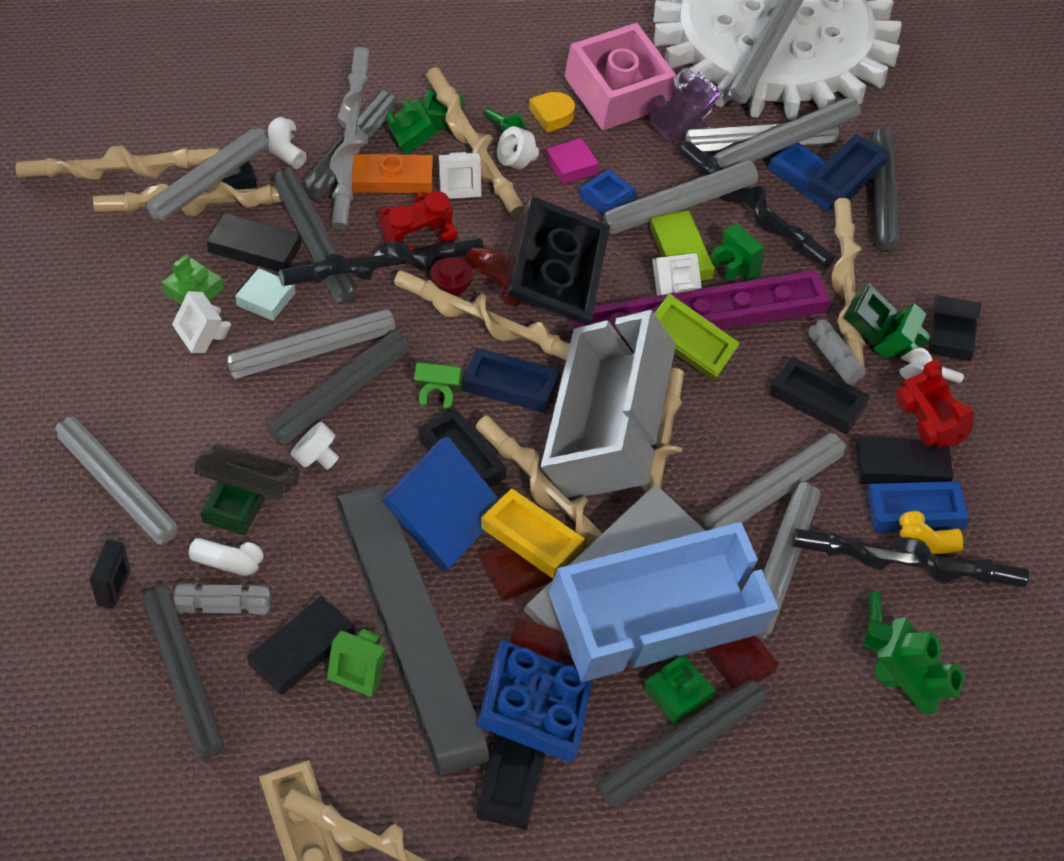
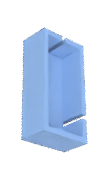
M742 522L558 568L549 591V596L581 682L622 672L629 660L632 668H637L764 633L779 608L762 569L752 572L758 559ZM740 586H744V588H743L742 591L740 592L739 587H740Z

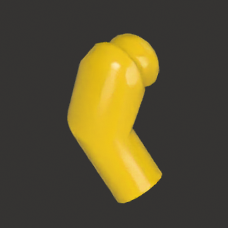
M909 511L901 515L899 519V524L902 528L899 531L901 538L921 539L929 547L932 555L962 552L963 537L960 529L934 531L925 524V516L919 511Z

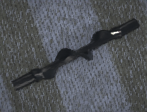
M690 141L685 142L681 146L679 153L699 169L700 174L706 176L723 170L713 156L709 157ZM759 185L751 189L742 188L719 196L723 201L746 203L755 210V222L758 227L766 232L788 237L799 252H804L822 268H828L834 261L835 256L815 241L812 235L803 232L802 228L790 225L767 207L766 190Z
M476 237L458 241L447 240L438 246L409 250L408 246L402 241L386 242L371 257L347 260L342 255L331 254L325 257L322 262L312 261L310 265L280 269L279 278L282 286L312 281L318 284L331 275L356 273L362 280H371L372 274L377 268L411 264L421 271L429 270L430 266L437 259L481 254L484 251L482 239Z
M795 528L792 538V547L825 552L828 556L850 555L864 565L879 571L884 569L889 563L894 562L921 567L934 580L942 584H946L959 577L971 576L986 585L990 582L1025 588L1029 580L1028 569L993 563L992 559L960 560L934 556L926 543L916 538H898L889 548L850 541L834 532L826 534Z

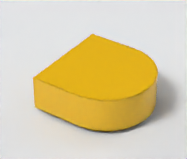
M548 92L529 98V110L545 132L548 133L566 127L573 121L575 103L570 96L564 93Z

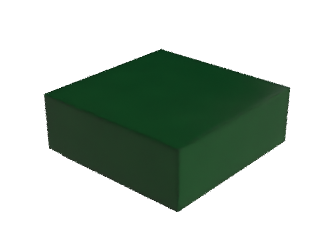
M867 283L858 288L843 318L874 345L883 341L898 310L873 286Z
M220 478L200 513L202 523L245 536L264 501L263 490Z

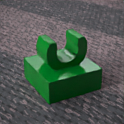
M418 98L413 102L406 99L403 102L405 108L397 114L393 115L391 112L386 114V122L399 147L407 155L439 133L426 107Z
M735 223L724 230L722 245L713 250L711 262L714 267L721 262L727 264L725 277L728 280L740 275L745 281H751L760 276L764 246L740 225Z
M915 303L898 312L883 341L875 344L873 349L886 360L898 352L901 356H904L929 342L931 336L921 327L926 313Z
M684 655L676 658L664 666L662 670L645 681L644 691L675 726L712 702L716 691Z

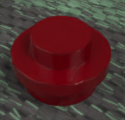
M448 257L437 261L432 266L430 278L440 290L454 296H459L471 284L473 272L471 266L466 261L460 258Z

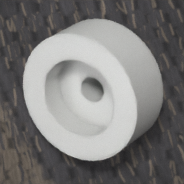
M515 126L509 127L503 132L497 145L499 162L514 169H523L530 161H535L539 155V149L535 146L533 134L530 131Z
M319 422L299 440L290 455L304 468L316 460L328 470L339 458L329 448V445L335 438V433L323 422Z

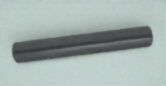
M380 90L359 114L358 126L368 135V140L386 120V114L396 108V97L393 93ZM345 132L302 182L308 197H311L313 200L321 199L336 181L329 164L336 149L344 142ZM363 146L356 149L355 154H358Z
M878 128L873 132L871 142L888 151L889 154L887 164L873 177L876 247L880 251L888 250L893 252L898 248V242L900 241L894 133L890 129L883 131Z
M287 169L284 172L279 171L276 173L275 186L314 261L322 262L325 257L331 254L339 255L296 172L292 169ZM349 273L331 275L325 279L335 301L339 304H344L356 298L357 287Z
M392 331L271 421L268 425L270 436L280 445L287 444L409 351V341L406 336H403L399 331Z
M159 586L154 590H147L143 595L145 607L195 752L201 759L218 755L224 747L222 738L169 590L163 586Z
M754 680L745 681L602 779L598 789L602 798L605 799L609 806L618 807L762 707L766 698L765 692Z

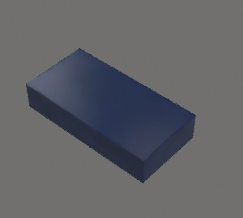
M855 134L809 179L807 191L833 206L834 202L839 198L850 200L887 164L889 152Z
M476 348L462 380V391L547 413L559 383L560 370Z

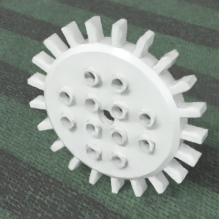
M656 0L653 22L659 24L655 25L654 44L655 46L674 45L666 48L665 60L671 69L692 63L693 67L687 70L685 87L688 90L692 91L708 80L716 83L718 86L715 105L722 108L730 100L728 96L730 86L779 0ZM803 0L750 95V116L758 118L764 109L766 100L784 102V111L788 121L796 120L801 101L813 99L818 108L822 109L835 103L833 93L837 91L846 98L850 96L855 97L858 104H861L866 85L859 79L881 89L885 84L888 71L887 66L895 67L900 45L897 43L902 27L901 21H885L890 20L894 2L892 0H873L867 2L866 0Z

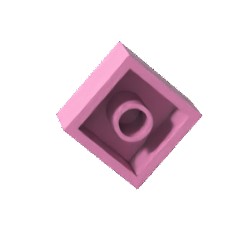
M634 23L570 44L564 77L603 131L668 108L677 75L639 24Z

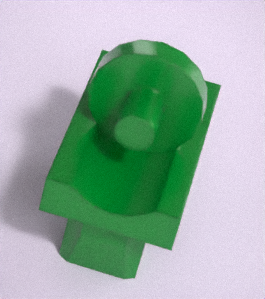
M896 618L891 624L893 630L891 640L877 652L879 661L875 666V676L885 687L901 686L922 714H936L941 698H957L965 681V673L957 663L941 664L939 661L942 653L941 641L933 631L917 632L907 618Z

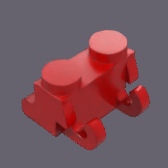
M432 191L427 195L425 192H421L414 196L415 203L407 207L396 206L391 210L389 207H385L378 211L380 226L385 232V243L390 241H402L404 243L405 235L424 227H428L430 231L440 228L442 231L439 233L441 242L447 240L454 241L458 238V232L452 223L454 210L449 205V197L444 192ZM411 245L408 246L409 250H414Z
M937 359L926 363L923 372L919 375L904 380L903 387L895 390V397L903 413L913 412L919 420L917 422V430L923 443L927 447L936 445L937 448L957 445L969 436L973 429L974 411L970 405L964 406L960 400L956 401L949 392V384L945 378H942V365Z

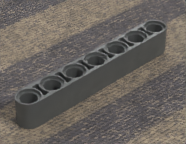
M379 484L336 496L338 512L345 534L437 776L441 778L488 763L489 752L482 728L476 726L478 718L400 523L381 500L387 494L384 485Z

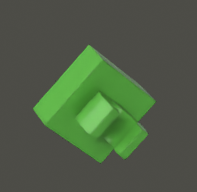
M186 254L172 265L173 273L161 282L163 294L182 305L188 291L203 292L210 301L224 290L222 277L194 259H190Z
M416 362L414 380L419 387H422L419 393L421 406L428 408L429 396L433 392L439 391L445 395L444 409L451 410L454 405V395L451 390L462 391L464 373L461 367Z
M363 629L358 636L341 630L332 641L327 679L372 697L380 686L386 648L378 645L382 640V636Z

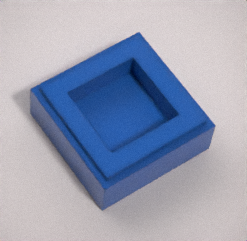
M608 169L581 186L579 198L604 216V213L608 210L636 201L637 190Z

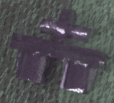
M684 68L675 77L673 82L680 91L669 102L663 95L656 96L646 106V110L652 118L649 122L671 145L682 134L685 135L687 130L693 129L695 126L699 129L710 128L702 119L713 109L711 106L723 95L700 71L696 74L689 68Z

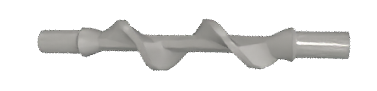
M365 47L354 49L352 70L348 75L351 88L350 92L345 95L338 114L339 123L345 130L344 142L336 149L329 164L330 170L338 182L332 194L334 206L331 227L336 230L347 229L350 202L354 200L352 190L354 154L356 149L368 143V135L358 126L362 91L368 82L367 70L370 51Z

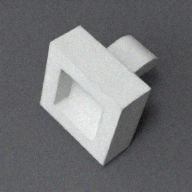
M466 152L449 153V155H438L441 192H444L449 199L481 197V161L479 153L466 154Z
M697 253L652 259L657 296L702 289Z
M187 292L172 324L191 353H206L212 339H224L231 327L229 321H222L220 318L221 309L211 305L203 292Z

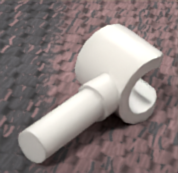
M917 348L902 356L901 358L904 361H908L911 364L900 369V374L905 379H909L922 373L925 364L932 361L929 352L924 348ZM942 366V378L959 384L962 382L963 373Z

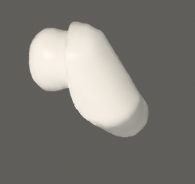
M278 117L268 126V150L292 168L299 169L305 163L307 154L291 143V139L294 138L291 131H296V125L290 119Z
M197 538L191 543L189 548V557L192 561L242 576H248L257 572L259 569L258 564L264 558L261 548L252 542H246L240 546V549Z

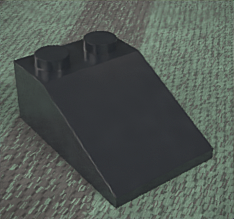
M532 196L514 226L507 255V295L584 325H590L593 318L610 226Z

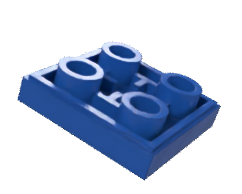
M445 437L440 439L381 500L439 570L443 571L450 569L484 532L481 528V517L500 499L450 438Z
M502 640L495 653L476 726L572 763L578 754L593 680L581 682L575 667L567 666L527 648H522Z

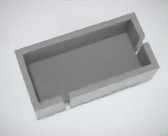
M652 310L619 317L615 320L616 328L635 354H632L608 320L573 330L541 462L542 470L568 500L649 484L655 454L651 445L657 443L676 345Z

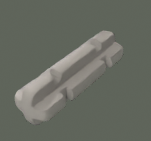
M818 320L816 325L810 326L809 336L846 384L854 385L858 379L864 378L866 369L827 320Z
M197 584L176 585L174 591V606L179 613H196L197 608H202V613L242 614L243 609H249V614H266L269 612L271 603L270 589L266 585H249V590H243V585L203 584L202 589H197Z

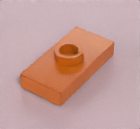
M354 154L352 190L355 193L432 192L433 155Z

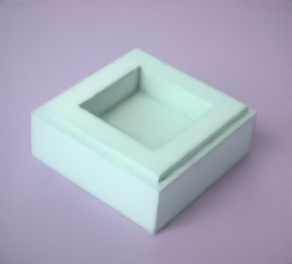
M258 268L235 295L236 304L243 309L274 321L296 294L295 284L282 286L278 276Z

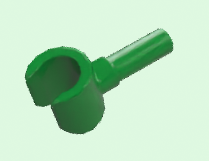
M487 108L484 112L487 118L501 126L503 132L513 126L528 131L520 113L505 116L491 108Z
M873 591L869 593L870 617L864 646L878 652L879 649L889 643L893 630L891 625L882 623L881 594Z

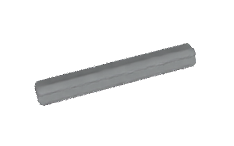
M803 0L778 1L730 86L728 96L731 100H736L739 104L748 101Z
M850 96L718 152L713 157L722 169L745 161H756L857 118L861 114L860 106L856 98Z
M787 123L689 129L685 133V142L690 141L703 152L723 151ZM838 126L798 143L803 146L834 144L838 141L839 128Z
M261 128L256 130L250 129L151 198L146 205L151 218L155 221L166 220L267 148L269 140L265 136V131Z
M745 161L608 210L604 213L605 225L610 226L609 232L611 234H616L647 223L653 216L675 213L753 185L759 178L757 169L752 161Z
M382 309L230 353L227 356L228 369L234 379H239L379 338L395 331L394 317L389 309Z
M69 416L63 422H58L55 427L57 438L157 544L166 545L170 540L176 538L178 534L176 522L77 418Z
M834 433L827 434L701 516L699 525L707 531L738 522L743 523L796 488L801 482H805L843 457L846 448L844 441L840 440Z
M801 482L794 489L763 572L779 609L765 632L754 635L760 640L766 639L773 631L802 549L792 547L795 528L809 530L821 496L819 489L811 486L808 482Z

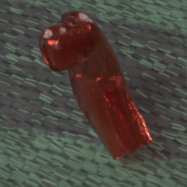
M471 247L465 255V261L472 269L494 279L504 287L501 297L504 298V302L511 307L520 306L523 302L522 300L507 295V255L495 249Z

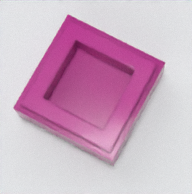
M582 138L546 148L545 159L562 184L598 174L599 163Z

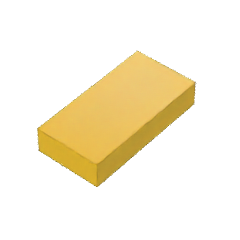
M512 488L481 517V528L553 579L558 568L568 566L584 550L585 538Z

